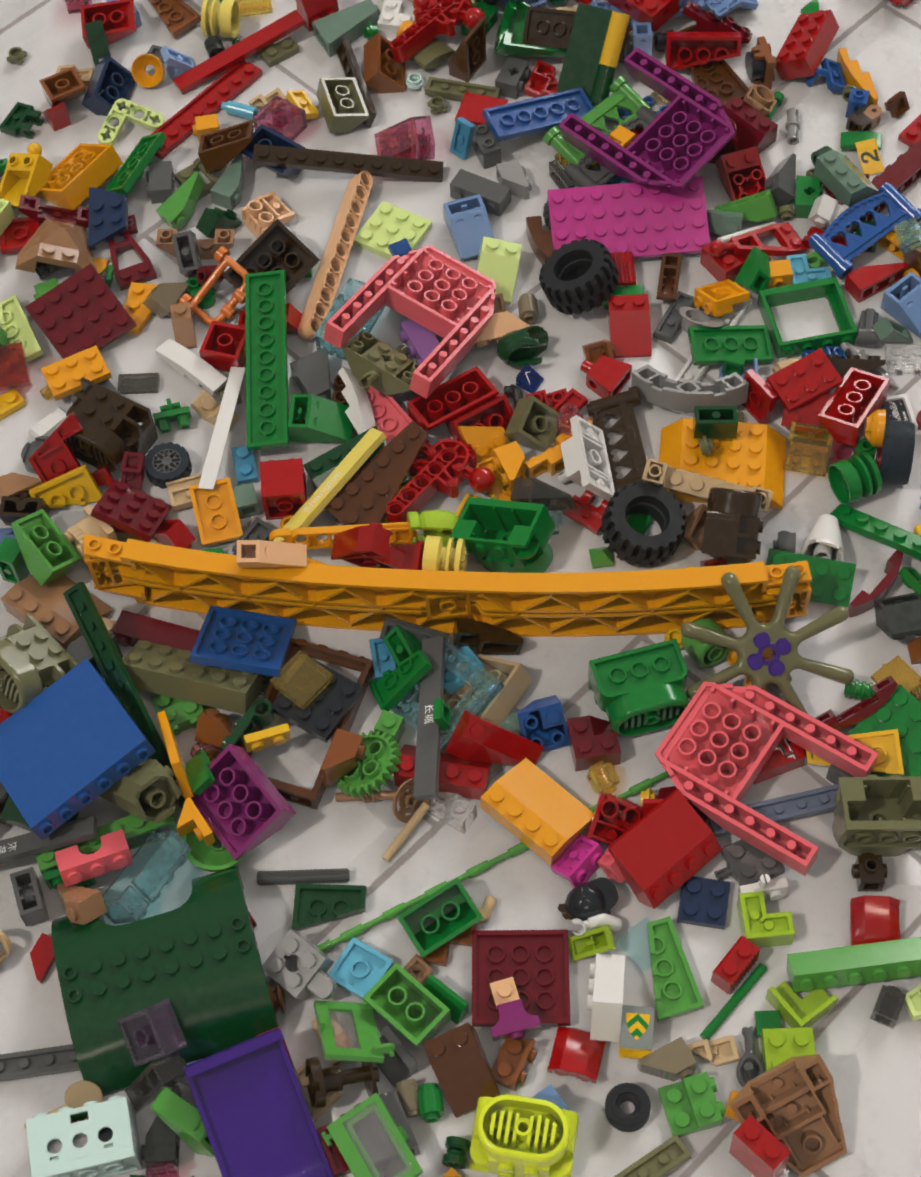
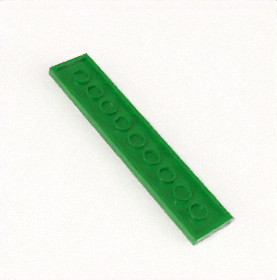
M285 270L245 274L248 451L289 447Z

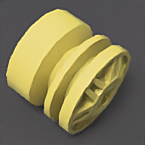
M204 0L201 8V29L203 35L209 37L211 35L218 36L221 33L223 38H236L240 25L238 1L223 0L220 3V0Z
M427 535L423 550L422 570L465 572L467 564L465 539L458 538L455 548L454 538H449L447 547H443L442 537Z

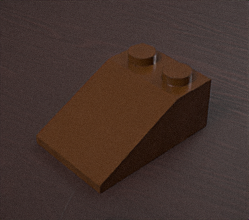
M483 17L468 33L453 56L448 60L449 75L465 82H469L486 61L485 18Z
M254 120L201 135L198 156L206 173L220 171L252 141Z
M468 1022L423 1043L433 1071L456 1118L476 1110L479 1097L494 1098L501 1095L476 1029Z

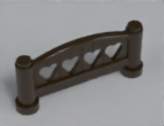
M637 386L629 387L628 391L590 401L589 404H586L588 415H593V425L603 430L615 492L618 489H623V486L627 484L634 486L635 482L647 484V481L642 480L647 460L634 411L635 407L642 405ZM604 417L620 418L611 428H605L606 422L603 420ZM611 432L624 435L614 445L609 444L610 438L607 437ZM614 449L628 451L618 462L613 461L614 455L611 454ZM623 466L632 468V470L624 478L618 479V472L615 471V468Z

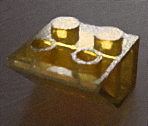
M792 422L783 470L825 477L832 443V436L827 429L821 426Z

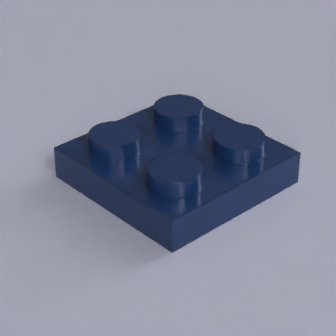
M692 876L681 887L677 922L725 930L731 882Z

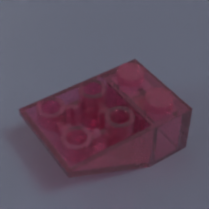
M430 115L410 117L374 134L378 156L420 160L435 159V140Z

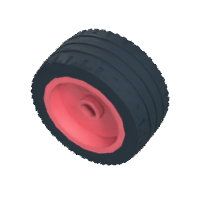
M886 420L882 447L877 448L876 464L880 470L882 483L899 485L908 483L915 446L914 423Z

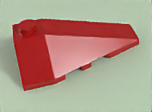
M464 710L445 748V752L465 761L516 766L527 758L536 765L544 746Z

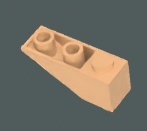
M237 540V564L239 568L307 567V544L265 540Z

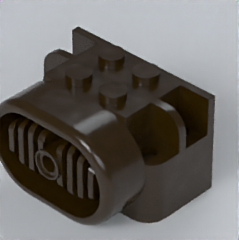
M82 377L80 382L83 392L82 394L74 393L72 395L73 405L68 409L66 417L74 412L83 429L65 440L77 459L98 469L107 466L110 472H115L122 464L124 451L146 454L158 439L151 411L137 402Z
M710 488L701 552L704 554L756 560V554L760 555L761 542L757 541L758 532H763L764 520L760 519L762 494L745 490Z

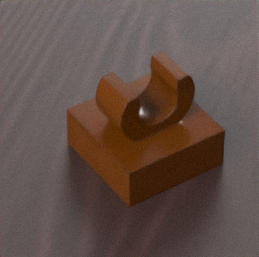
M899 91L884 103L886 110L890 111L891 116L894 118H898L910 109L906 93L903 91Z

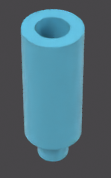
M234 101L221 103V109L226 110L227 114L254 121L257 118L258 108Z

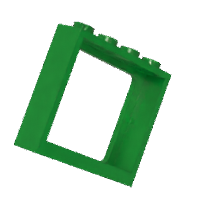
M836 276L759 290L757 304L764 324L768 326L770 340L777 358L799 355L804 350H818L820 348L823 350L825 346L840 347L843 342L855 344L858 331ZM818 298H826L828 300L839 332L782 341L771 307Z

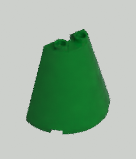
M508 0L502 15L501 24L498 27L494 54L511 57L565 59L567 49L522 44L527 6L530 5L522 0Z

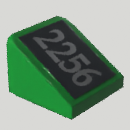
M113 265L107 266L99 273L110 289L113 281Z

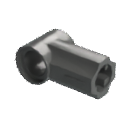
M867 308L861 311L860 326L858 327L856 345L877 347L878 336L873 329V325L878 322L879 313L874 309Z

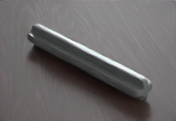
M348 868L257 872L258 885L349 882L350 879Z

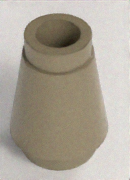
M415 1079L397 1082V1089L395 1091L406 1117L419 1116V1084H416Z

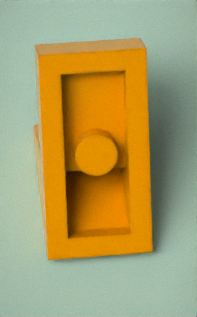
M190 797L186 798L176 827L179 838L193 831L199 842L203 840L208 847L215 843L213 832Z

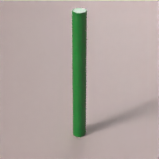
M760 963L703 1030L700 1034L703 1040H709L763 976L767 971V967L764 964Z

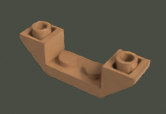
M158 229L156 247L176 257L172 235L178 233L177 229ZM215 229L214 239H197L201 259H214L215 252L221 246H224L227 250L231 249L234 246L235 229Z

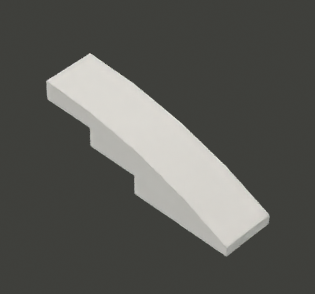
M170 338L155 350V353L183 377L187 376L197 386L202 385L212 395L217 393L227 383L228 379L213 366Z
M342 367L338 374L346 387L341 393L349 404L345 413L357 433L361 434L376 426L372 406L366 390L363 388L364 385L362 387L359 385V378L354 376L350 369Z

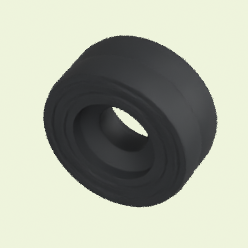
M621 1083L610 1090L605 1101V1115L614 1128L622 1132H634L642 1128L649 1119L650 1099L645 1090L633 1083ZM625 1101H630L635 1106V1110L630 1114L622 1112L620 1105Z

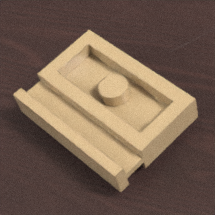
M202 473L166 482L173 511L193 506L188 486L199 484Z

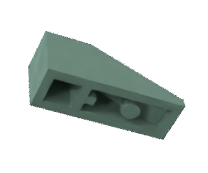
M239 153L211 188L213 204L233 210L241 202L245 170L242 153Z

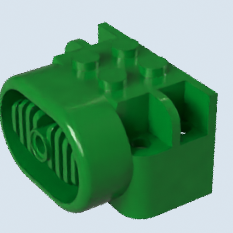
M469 497L450 538H454V541H458V538L465 539L467 553H472L477 562L490 572L544 573L549 568L553 559V551L549 540L555 530V524L544 504Z
M676 639L589 661L588 689L593 690L595 703L603 712L607 713L612 730L617 732L619 736H636L670 727L676 723L689 704L685 692L688 671Z

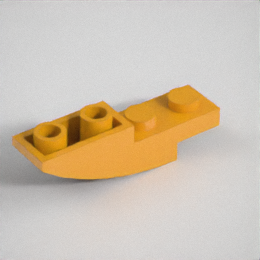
M571 430L563 432L555 438V447H550L544 453L531 457L525 462V475L529 480L546 471L553 476L565 468L560 444L573 436Z

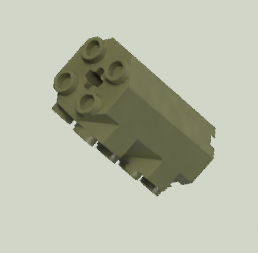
M146 759L99 796L141 820L160 823L174 813L176 808L174 803L183 795V792L173 779L174 772L168 765L163 767L156 759Z

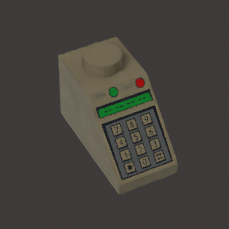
M681 1036L640 1058L637 1068L640 1072L676 1081L680 1078L682 1080L685 1077L692 1076L695 1073L697 1061Z

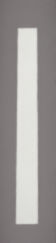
M231 367L198 488L214 489L246 369L244 367Z

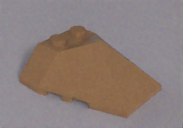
M45 219L18 253L15 267L17 270L35 273L37 262L76 269L77 273L91 263L97 270L92 251L88 247L85 227Z
M820 1054L791 1057L748 1081L730 1103V1107L740 1124L751 1115L791 1151L787 1165L801 1177H805L847 1154L833 1077Z

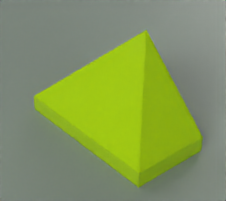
M610 925L586 931L581 936L574 935L568 937L572 961H578L596 955V953L615 949Z

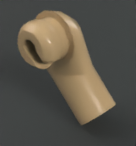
M489 895L486 896L482 907L478 908L483 919L477 923L487 921L490 918L497 902L496 898Z

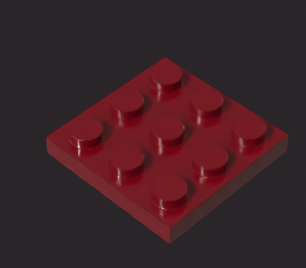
M114 480L94 506L90 516L145 542H150L170 513L172 506L166 504L163 500L156 499L143 491L132 488L124 482Z

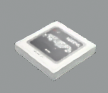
M907 393L887 396L886 401L880 408V410H886V420L912 422L915 424V431H917L918 424Z

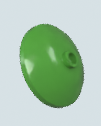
M193 831L182 837V847L187 859L194 866L204 871L220 872L238 865L246 857L244 855L239 860H235L224 845L219 848L215 847L216 844L222 842L214 832L215 843L208 847L203 840L199 842Z

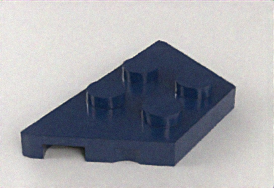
M89 187L88 247L93 251L97 249L96 245L106 240V242H109L115 236L128 231V199L126 195Z

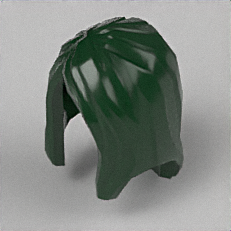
M537 325L509 332L498 341V357L507 366L538 365L542 363V357H536L547 349L549 342L548 333L543 327Z

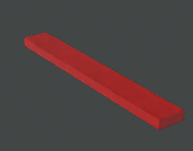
M294 10L172 80L179 91L184 94L306 25L305 20L297 10Z

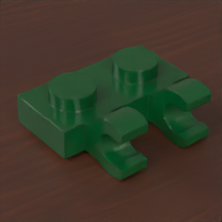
M17 102L1 123L0 131L13 136L21 133L24 137L31 139L35 132L30 131L32 125L27 122L30 120L34 125L41 126L44 122V119L39 118L42 113L35 111L31 105Z

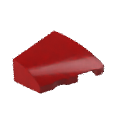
M538 60L524 88L523 94L536 98L557 93L556 87L558 84L555 78V67Z

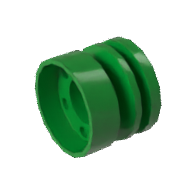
M862 451L857 455L850 456L848 460L842 459L828 467V479L832 491L838 501L846 506L861 500L862 497L867 498L882 490L880 470L872 456L867 452Z

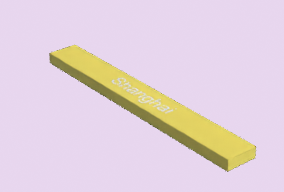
M371 427L282 529L290 528L291 531L295 528L308 527L387 436L383 432ZM276 537L273 541L283 542L285 539Z

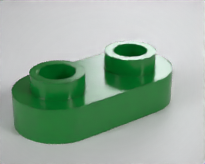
M192 277L186 281L188 286L185 291L194 298L203 285L199 284L196 277ZM211 289L199 303V308L209 309L215 305L216 299Z

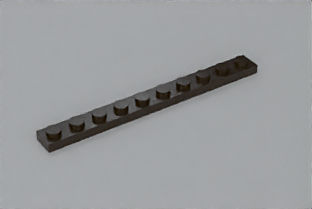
M254 144L253 165L359 174L362 171H367L372 176L442 182L443 179L442 161Z

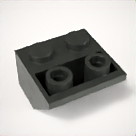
M917 592L874 600L876 625L891 639L902 640L910 635L921 636V596Z

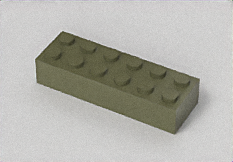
M139 640L123 659L136 689L243 715L263 690V674L246 673L239 670L190 663L191 651L173 648L168 645H160L146 640Z

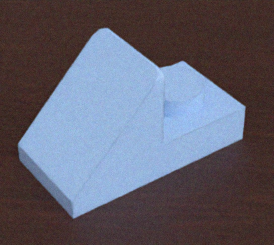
M163 46L160 50L163 61L167 64L166 69L171 79L196 66L192 57L166 46Z

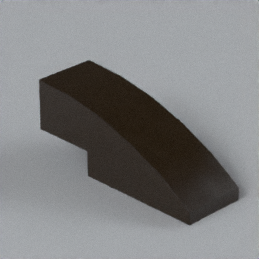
M456 618L453 628L454 645L476 646V653L520 655L524 639L518 635L481 621Z

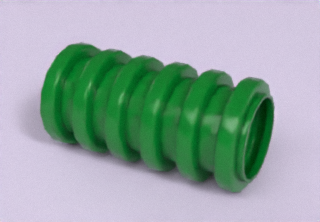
M857 679L852 681L850 684L845 685V698L851 696L852 699L859 698L862 701V699L871 697L875 694L871 688L873 683L866 684V681L861 683Z

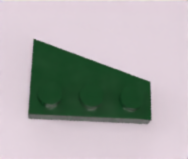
M296 884L292 930L297 931L365 912L367 886Z

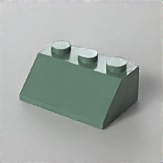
M832 149L816 157L814 174L842 204L851 207L861 200L880 194L879 190L846 155Z

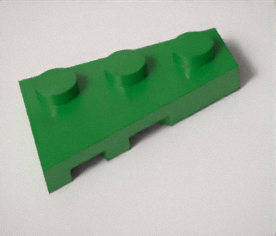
M419 650L401 661L395 670H387L379 680L373 679L368 682L382 711L386 710L389 712L433 667L426 653Z

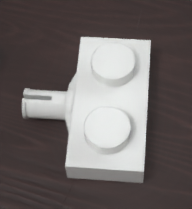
M762 874L758 882L739 886L737 896L739 893L763 891L764 899L779 900L787 894V879L770 880L768 874H765V876Z

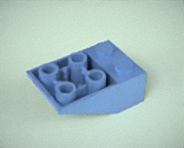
M480 194L443 203L444 221L460 260L464 261L478 257L483 236L494 238L486 207Z
M911 271L884 292L880 308L921 339V278Z

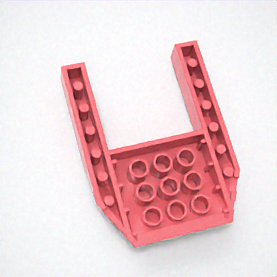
M431 245L411 250L407 255L399 256L398 254L392 256L326 322L323 340L341 349L383 305L397 311L444 338L412 374L409 389L427 399L469 353L492 318L497 282Z
M703 682L656 750L655 756L685 799L726 831L806 876L818 857L819 847L741 803V800L783 737L854 777L870 775L877 765L879 753L757 686L747 685V687L733 686V684Z

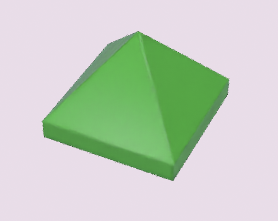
M608 547L589 549L593 569L614 566L612 553Z

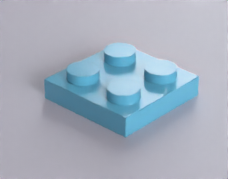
M353 937L328 975L336 982L337 986L363 1000L362 997L393 966L394 961Z

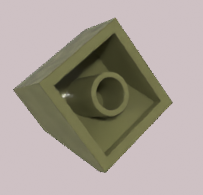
M533 395L521 398L517 402L504 435L513 441H517L519 445L545 452L548 448L552 447L564 416Z

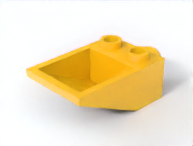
M36 142L28 145V154L10 153L0 184V198L10 201L11 207H19L21 194L35 197L48 182L53 164L41 156L42 147Z

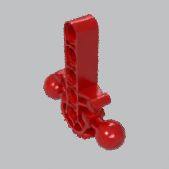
M413 0V7L415 9L413 14L416 22L390 42L395 62H406L438 35L447 34L448 37L454 36L456 34L454 27L461 25L463 22L469 30H472L482 17L485 18L486 23L484 12L477 7H472L471 0Z
M449 436L446 440L440 438L439 442L431 446L427 438L418 457L425 455L426 458H416L410 468L409 474L415 477L386 505L388 523L407 522V513L412 511L419 512L437 492L448 494L450 498H457L459 496V484L464 482L465 478L469 480V484L475 492L486 493L493 488L495 476L489 468H476V452L471 444H466L465 440L460 441L458 437L453 440Z

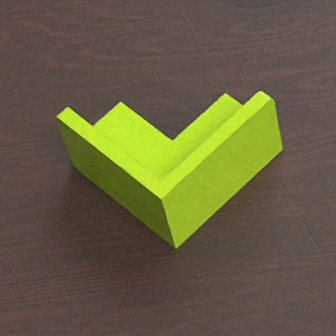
M763 891L739 893L737 910L742 936L759 948L791 945L793 943L795 930L791 911L767 914Z
M784 981L776 988L771 986L768 989L766 1000L775 1010H779L780 1016L791 1028L812 1026L835 1008L838 997L835 994L830 997L823 989L813 990L803 999H800Z

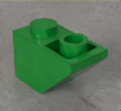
M753 246L734 282L753 293L759 294V290H764L771 279L769 256Z

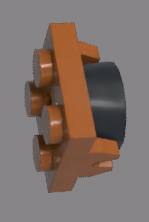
M765 36L757 37L756 46L745 55L746 73L751 83L762 84L771 90L772 81L775 80L774 68L777 66L776 58L772 56L770 43L767 44Z

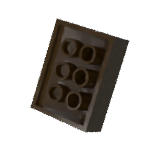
M278 219L236 260L249 274L285 270L286 295L320 261ZM231 267L223 274V278L235 290L240 288L243 283L241 275Z

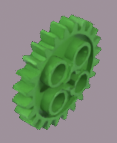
M370 730L368 736L362 732L361 736H363L364 745L366 746L363 759L359 758L357 765L335 782L342 793L344 792L347 796L351 795L353 798H356L358 795L364 798L366 793L372 796L373 790L376 789L380 792L382 784L388 786L387 779H394L392 772L399 771L395 765L402 762L398 758L402 753L399 751L401 747L397 741L386 731L382 734L380 731L374 733Z

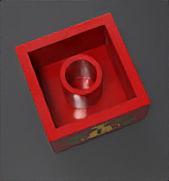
M212 321L200 348V357L219 370L230 372L231 367H244L246 362V327Z

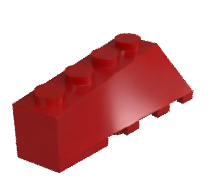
M666 31L665 65L675 71L740 56L742 36L740 32Z

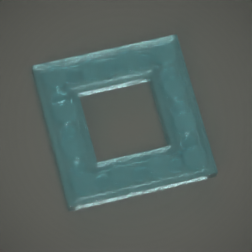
M447 640L444 675L449 671L471 689L451 710L450 729H441L440 751L443 754L464 710L479 715L505 686L499 679ZM420 680L390 710L394 714L404 717V722L416 732Z

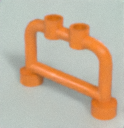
M221 246L213 256L220 264L193 298L186 293L178 302V304L190 302L191 311L208 325H211L212 321L223 322L226 318L229 320L233 319L237 313L234 307L238 302L240 304L245 303V274L249 273L229 256L230 251L224 246ZM227 266H229L242 276L243 283L240 288L234 291L230 301L222 307L220 314L216 318H211L198 305Z

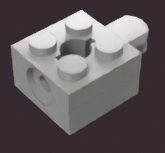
M290 929L263 964L264 971L297 999L305 1001L310 993H312L318 999L328 1000L337 991L336 982L326 974L334 961L295 930Z

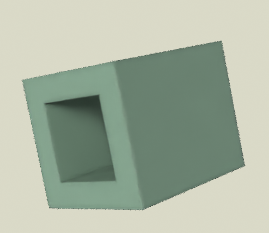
M253 483L232 487L240 519L259 515L260 510Z

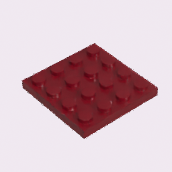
M91 263L25 306L27 312L62 359L95 345L100 351L137 326Z
M568 930L472 931L473 1027H493L497 1024L499 1013L498 1009H496L489 983L509 977L514 979L525 1011L531 1015H539L541 1026H570Z

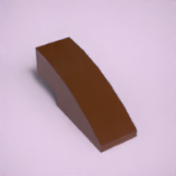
M541 216L526 217V232L531 249L541 264H545L546 258L550 257L554 251L551 230H543Z

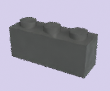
M463 169L459 170L450 183V197L459 200L480 194L486 211L500 217L511 202V188Z

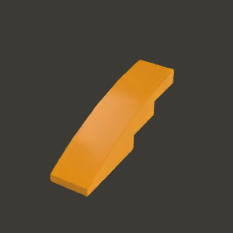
M839 48L836 62H839L845 82L847 85H855L859 89L869 91L866 107L877 105L878 96L870 73H862L858 60L850 61L846 48Z

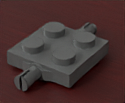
M741 839L722 847L723 850L720 853L726 861V867L714 872L717 880L732 876L739 886L758 882L762 874L764 876L768 874L770 879L785 873V867L778 860Z

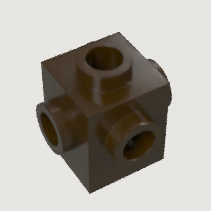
M864 853L861 856H857L855 864H852L851 867L852 878L856 879L857 891H882L888 874L887 865L883 864L882 855Z

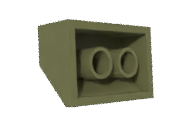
M355 77L320 78L316 96L330 133H348L369 119V113Z

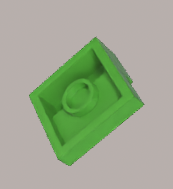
M160 694L150 697L156 714L165 710L174 736L187 729L197 728L198 716L203 711L201 704Z
M707 1072L685 1077L681 1082L658 1088L659 1097L672 1136L682 1137L722 1125V1117L725 1115L724 1105L722 1101L717 1102L714 1095L717 1092V1085L713 1077H708Z

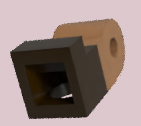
M869 105L866 111L859 115L852 113L848 116L846 129L848 131L873 130L880 124L882 108L878 105Z

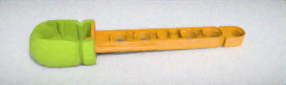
M447 510L422 511L420 514L417 511L407 513V522L380 524L383 525V528L392 532L389 540L390 545L416 544V541L425 542L427 535L442 537L443 547H447L450 535L459 517ZM370 524L295 528L291 531L290 528L275 529L269 534V541H273L276 537H282L285 539L283 542L307 544V549L333 548L334 539H332V535L335 537L337 533ZM417 530H424V534H417ZM322 534L328 536L325 540L317 539V536ZM297 536L306 537V539L301 542L295 540Z

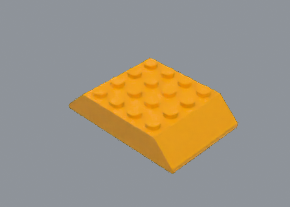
M682 418L661 428L660 462L668 463L669 467L750 488L756 486L774 491L769 508L783 509L786 438L768 424L738 422L736 438H711L715 449L711 451V456H708V454L702 455L698 441L701 438H694L692 418ZM665 489L668 493L671 491L675 495V500L708 503L707 499Z

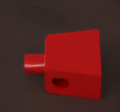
M602 355L595 363L584 360L580 370L587 373L586 386L601 398L618 394L631 379L632 365Z

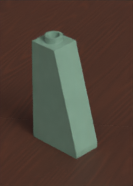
M365 0L313 21L314 36L328 56L332 57L337 54L336 51L342 38H348L351 44L364 34L367 22H371V25H377L380 10L371 0Z

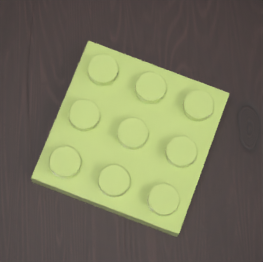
M382 201L355 236L353 243L360 248L390 259L392 257L388 249L390 244L407 238L411 249H416L432 228V221Z

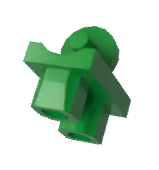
M170 398L166 399L167 405L160 406L161 412L153 414L155 425L158 426L161 434L171 431L170 422L178 421L179 429L190 428V418L192 416L189 406L181 407L180 402L171 403Z

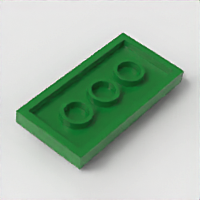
M162 132L142 137L105 190L119 194H129L134 189L136 180L143 176L145 167L153 162L155 153L162 149L164 146L163 142L167 137Z
M767 325L722 326L715 328L699 326L688 328L687 332L693 366L723 365L725 355L745 359V364H753L754 358L758 359V364L773 363L774 357Z
M769 548L766 565L808 561L812 582H810L812 590L810 601L849 607L857 564Z

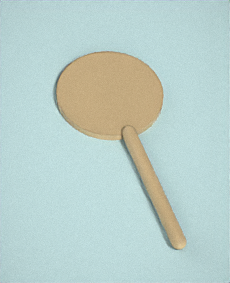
M77 1081L67 1088L65 1092V1105L48 1112V1114L56 1113L63 1107H82L84 1103L89 1101L102 1102V1091L97 1084L91 1081Z

